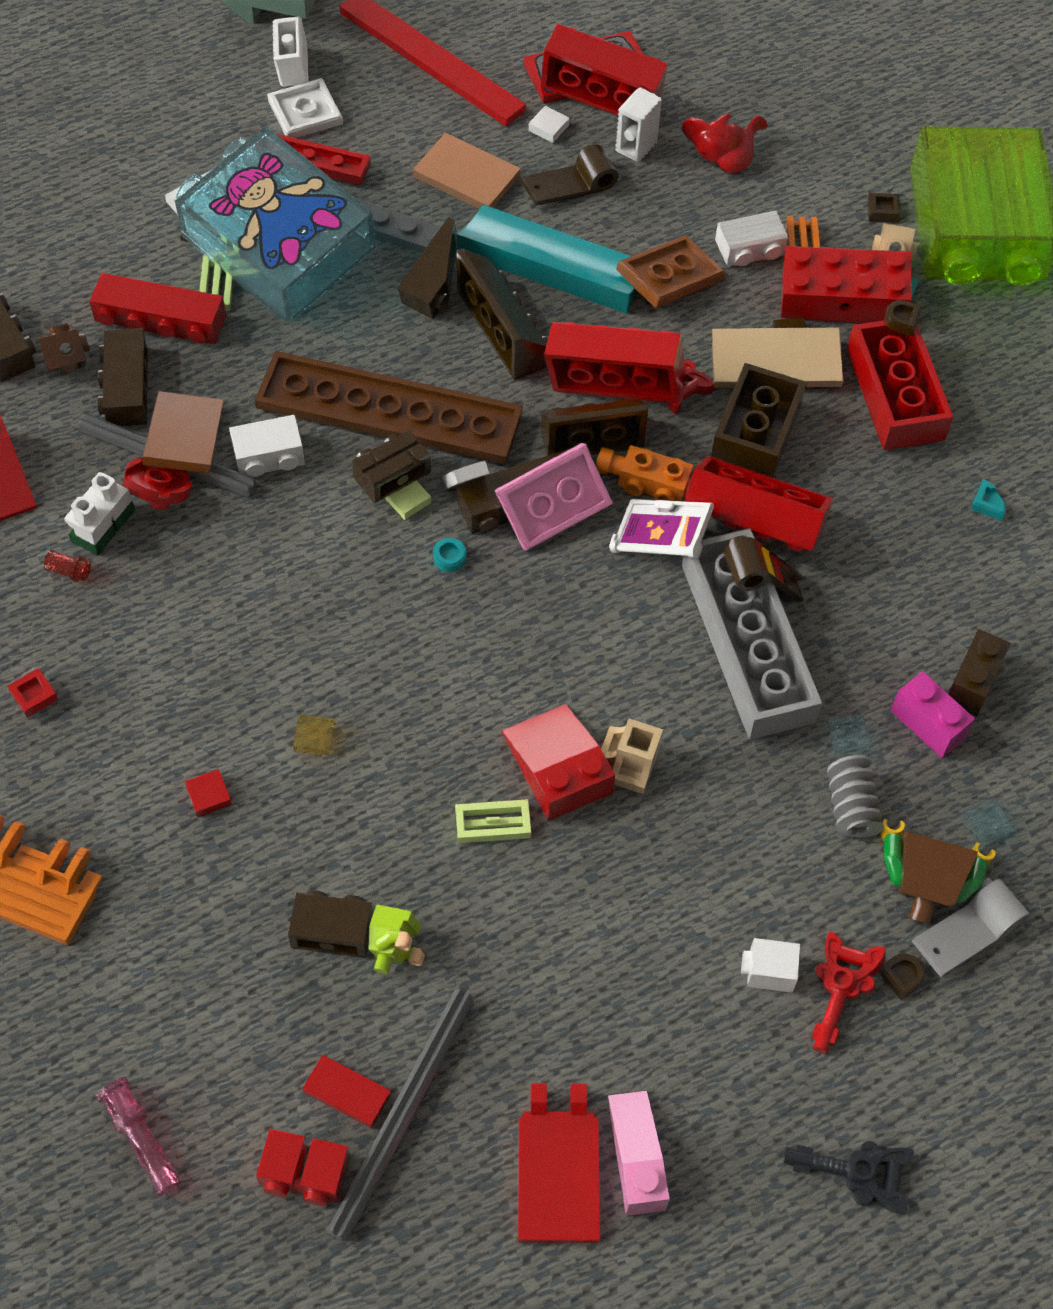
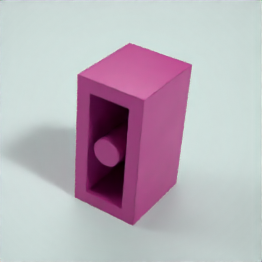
M923 671L897 692L890 710L941 758L967 737L975 720L973 716Z

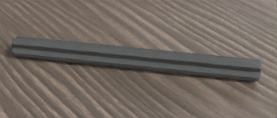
M456 989L451 996L328 1227V1231L333 1237L341 1241H347L350 1238L473 1004V996L462 989Z

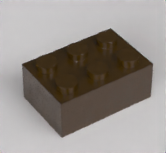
M744 363L714 436L711 457L774 478L801 408L807 382Z

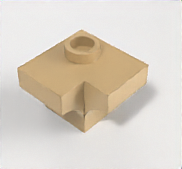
M628 719L625 727H609L601 750L610 766L613 767L615 774L614 785L644 794L660 750L663 729L632 719Z

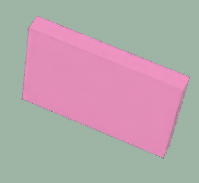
M584 443L575 446L495 490L511 526L525 551L613 504L591 454Z

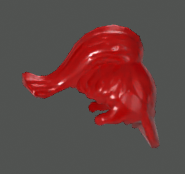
M729 112L710 124L694 117L685 120L681 130L684 136L694 144L698 153L709 162L718 164L723 172L732 175L740 173L750 165L754 155V135L758 130L768 128L767 121L761 116H755L745 130L739 125L727 124L731 118Z

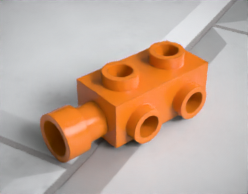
M630 445L626 457L615 454V450L602 447L596 462V468L600 474L608 476L611 473L619 476L618 486L623 487L624 491L631 496H640L643 493L655 497V500L682 502L683 497H686L691 481L693 464L686 463L679 458H671L655 453L646 448Z

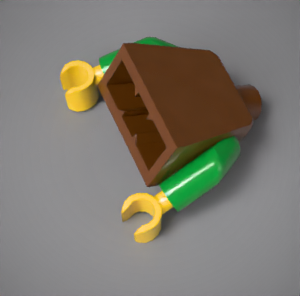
M884 819L883 830L880 834L884 841L883 859L890 881L898 887L899 894L914 898L908 919L930 925L936 904L951 908L955 903H964L982 887L988 865L996 855L995 850L991 849L989 854L984 856L978 850L980 843H976L971 850L911 832H906L903 835L905 827L903 821L899 822L897 830H892L887 826V819Z

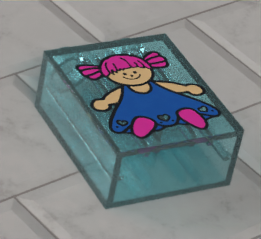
M266 125L248 140L240 137L231 142L225 149L221 162L205 176L202 177L197 174L185 180L177 192L176 200H174L183 238L207 256L214 264L221 267L225 273L227 272L231 275L233 280L286 324L300 315L375 249L372 211Z

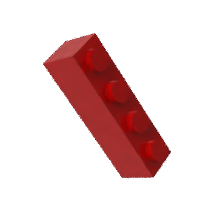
M101 273L89 300L94 321L107 326L118 325L130 329L143 328L144 331L159 333L165 337L174 336L190 339L195 343L216 344L226 318L224 299L221 295L107 273Z

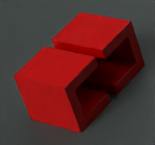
M269 1128L256 1174L259 1185L264 1187V1192L283 1198L288 1196V1192L294 1194L295 1192L301 1193L304 1196L303 1200L316 1206H327L328 1201L338 1203L350 1159L348 1146L312 1138L303 1175L299 1179L308 1145L304 1144L305 1136Z

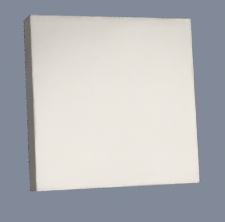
M322 78L267 94L268 101L285 136L298 138L343 124V117Z

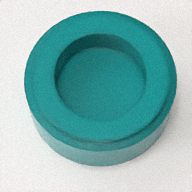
M444 538L435 544L433 548V561L440 570L454 572L461 569L466 563V547L460 540Z

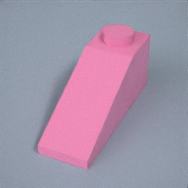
M647 1091L609 1095L608 1103L625 1214L629 1216L666 1211L670 1199L663 1157Z

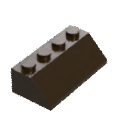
M465 249L457 250V292L512 378L517 380L546 368L547 363L544 353L548 339L545 335L541 336L536 329L533 316L530 313L526 314L518 293L511 291L507 285L504 272L501 269L497 270L489 258Z

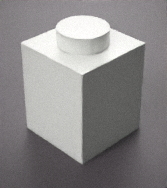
M754 938L750 951L744 950L742 957L741 973L748 974L747 987L793 993L798 981L800 944Z

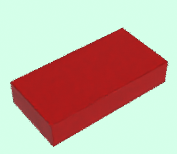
M325 1055L321 1056L302 1088L303 1093L370 1129L373 1128L391 1096V1090Z

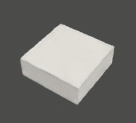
M544 106L529 122V131L553 143L569 126V117Z

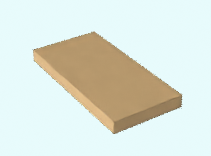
M839 327L712 329L714 388H735L744 363L806 381V387H842L843 373Z

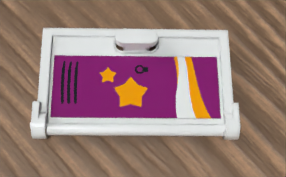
M631 499L618 533L612 536L609 545L610 551L612 553L623 551L682 555L689 558H698L703 548L701 540L712 514L714 504Z

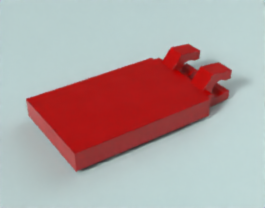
M531 1083L530 1111H523V1117H519L518 1243H599L598 1118H594V1112H587V1084L571 1083L570 1112L547 1111V1083Z

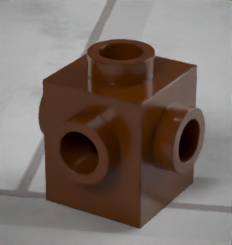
M68 323L50 327V334L38 337L49 371L60 367L63 372L81 368L80 362L87 360L84 352L90 351L85 333L78 334L77 328H69ZM63 343L71 345L68 352H61L59 350Z

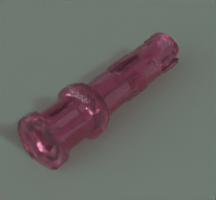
M127 1077L118 1078L104 1086L96 1094V1099L99 1103H104L114 1120L112 1123L114 1130L120 1134L123 1133L127 1138L140 1164L152 1181L158 1196H162L164 1193L168 1194L176 1189L182 1181L176 1171H174L165 1152L146 1123L147 1110L143 1105H138L129 1089L130 1081Z

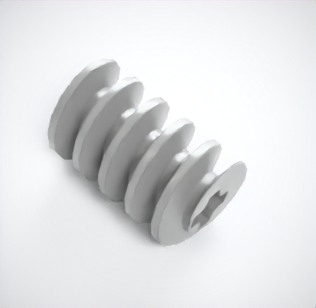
M853 755L841 758L833 762L827 770V776L830 780L829 789L833 793L831 802L835 806L833 811L834 817L837 820L835 826L838 833L843 836L855 838L877 835L883 830L882 823L874 822L880 819L881 812L879 809L873 808L878 805L879 799L877 796L871 795L876 791L877 787L875 783L870 782L874 778V772L868 769L872 764V760L866 755Z

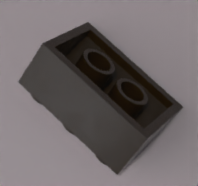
M638 398L618 399L613 402L588 403L582 406L553 408L541 411V434L546 456L575 447L581 443L586 444L591 455H598L602 447L615 450V452L627 451L630 445L644 448L648 417L647 404Z

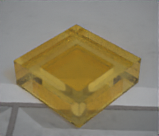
M299 715L293 744L294 752L330 756L336 725L335 719Z

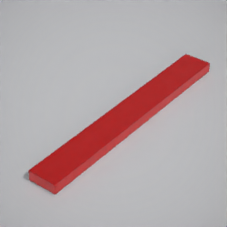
M346 0L339 5L340 14L505 127L526 111V104L375 1Z

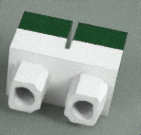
M98 472L92 479V486L82 497L76 498L71 504L72 510L64 518L65 522L73 528L68 534L70 542L98 556L116 535L115 531L118 532L135 512L129 489L117 484L112 477Z

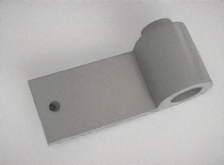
M991 878L985 879L982 887L974 893L975 897L968 905L912 940L913 944L940 977L1008 935L1030 916V913L1001 879L992 881Z

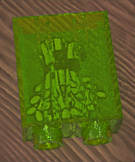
M921 126L910 166V176L924 278L946 279L949 283L958 285L967 284L976 279H1003L1014 285H1028L1037 280H1046L1053 263V188L1042 128Z

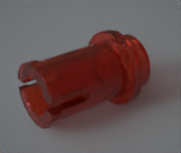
M50 550L44 559L45 571L68 576L73 582L85 581L90 574L91 563L86 561V558L81 555L72 557L58 553L55 550Z

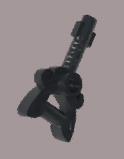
M866 1141L862 1144L860 1151L856 1150L851 1154L849 1161L814 1154L813 1148L797 1145L796 1149H785L783 1163L793 1165V1171L809 1174L810 1169L846 1177V1186L850 1191H855L854 1200L858 1205L866 1206L873 1200L879 1206L892 1213L903 1214L908 1209L906 1200L899 1190L902 1168L910 1162L914 1154L912 1149L888 1148L879 1151L878 1145L875 1142ZM878 1165H886L883 1189L877 1186L874 1176Z

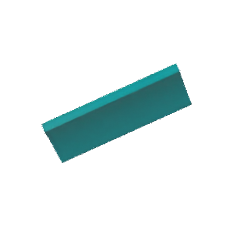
M482 204L470 223L457 233V250L465 249L491 259L498 269L622 313H628L638 294V291L616 270L619 261L631 256Z

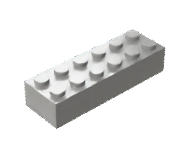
M750 528L701 540L703 548L698 558L683 556L682 567L748 739L752 740L815 724L822 701L774 585L769 582L752 591H740L735 584L724 555V549L734 537L744 535L754 538Z

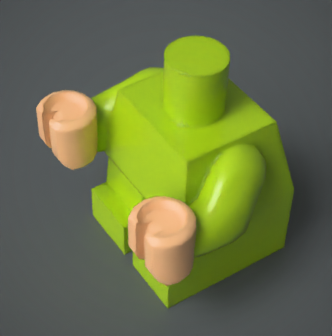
M376 904L369 925V950L377 958L374 971L388 974L391 963L401 965L403 960H408L412 965L422 966L425 954L420 948L411 947L414 934L419 935L422 924L416 919L412 911Z

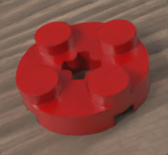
M143 458L130 461L126 465L123 487L129 489L130 495H135L140 499L149 501L151 507L158 510H167L170 504H178L188 499L192 481L189 482L190 475L185 470L143 465Z

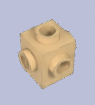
M883 223L881 236L875 235L872 250L889 251L890 245L898 242L900 245L899 251L911 252V260L914 261L918 242L913 241L915 229Z

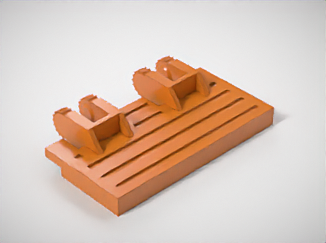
M0 815V831H2L5 820L2 815ZM14 821L0 842V919L68 946L96 896L95 892L103 877L87 870L81 883L77 884L91 857V850L84 847L78 849L65 873L59 872L70 849V842L64 839L57 841L49 855L21 844L14 858H11L25 831L23 823Z

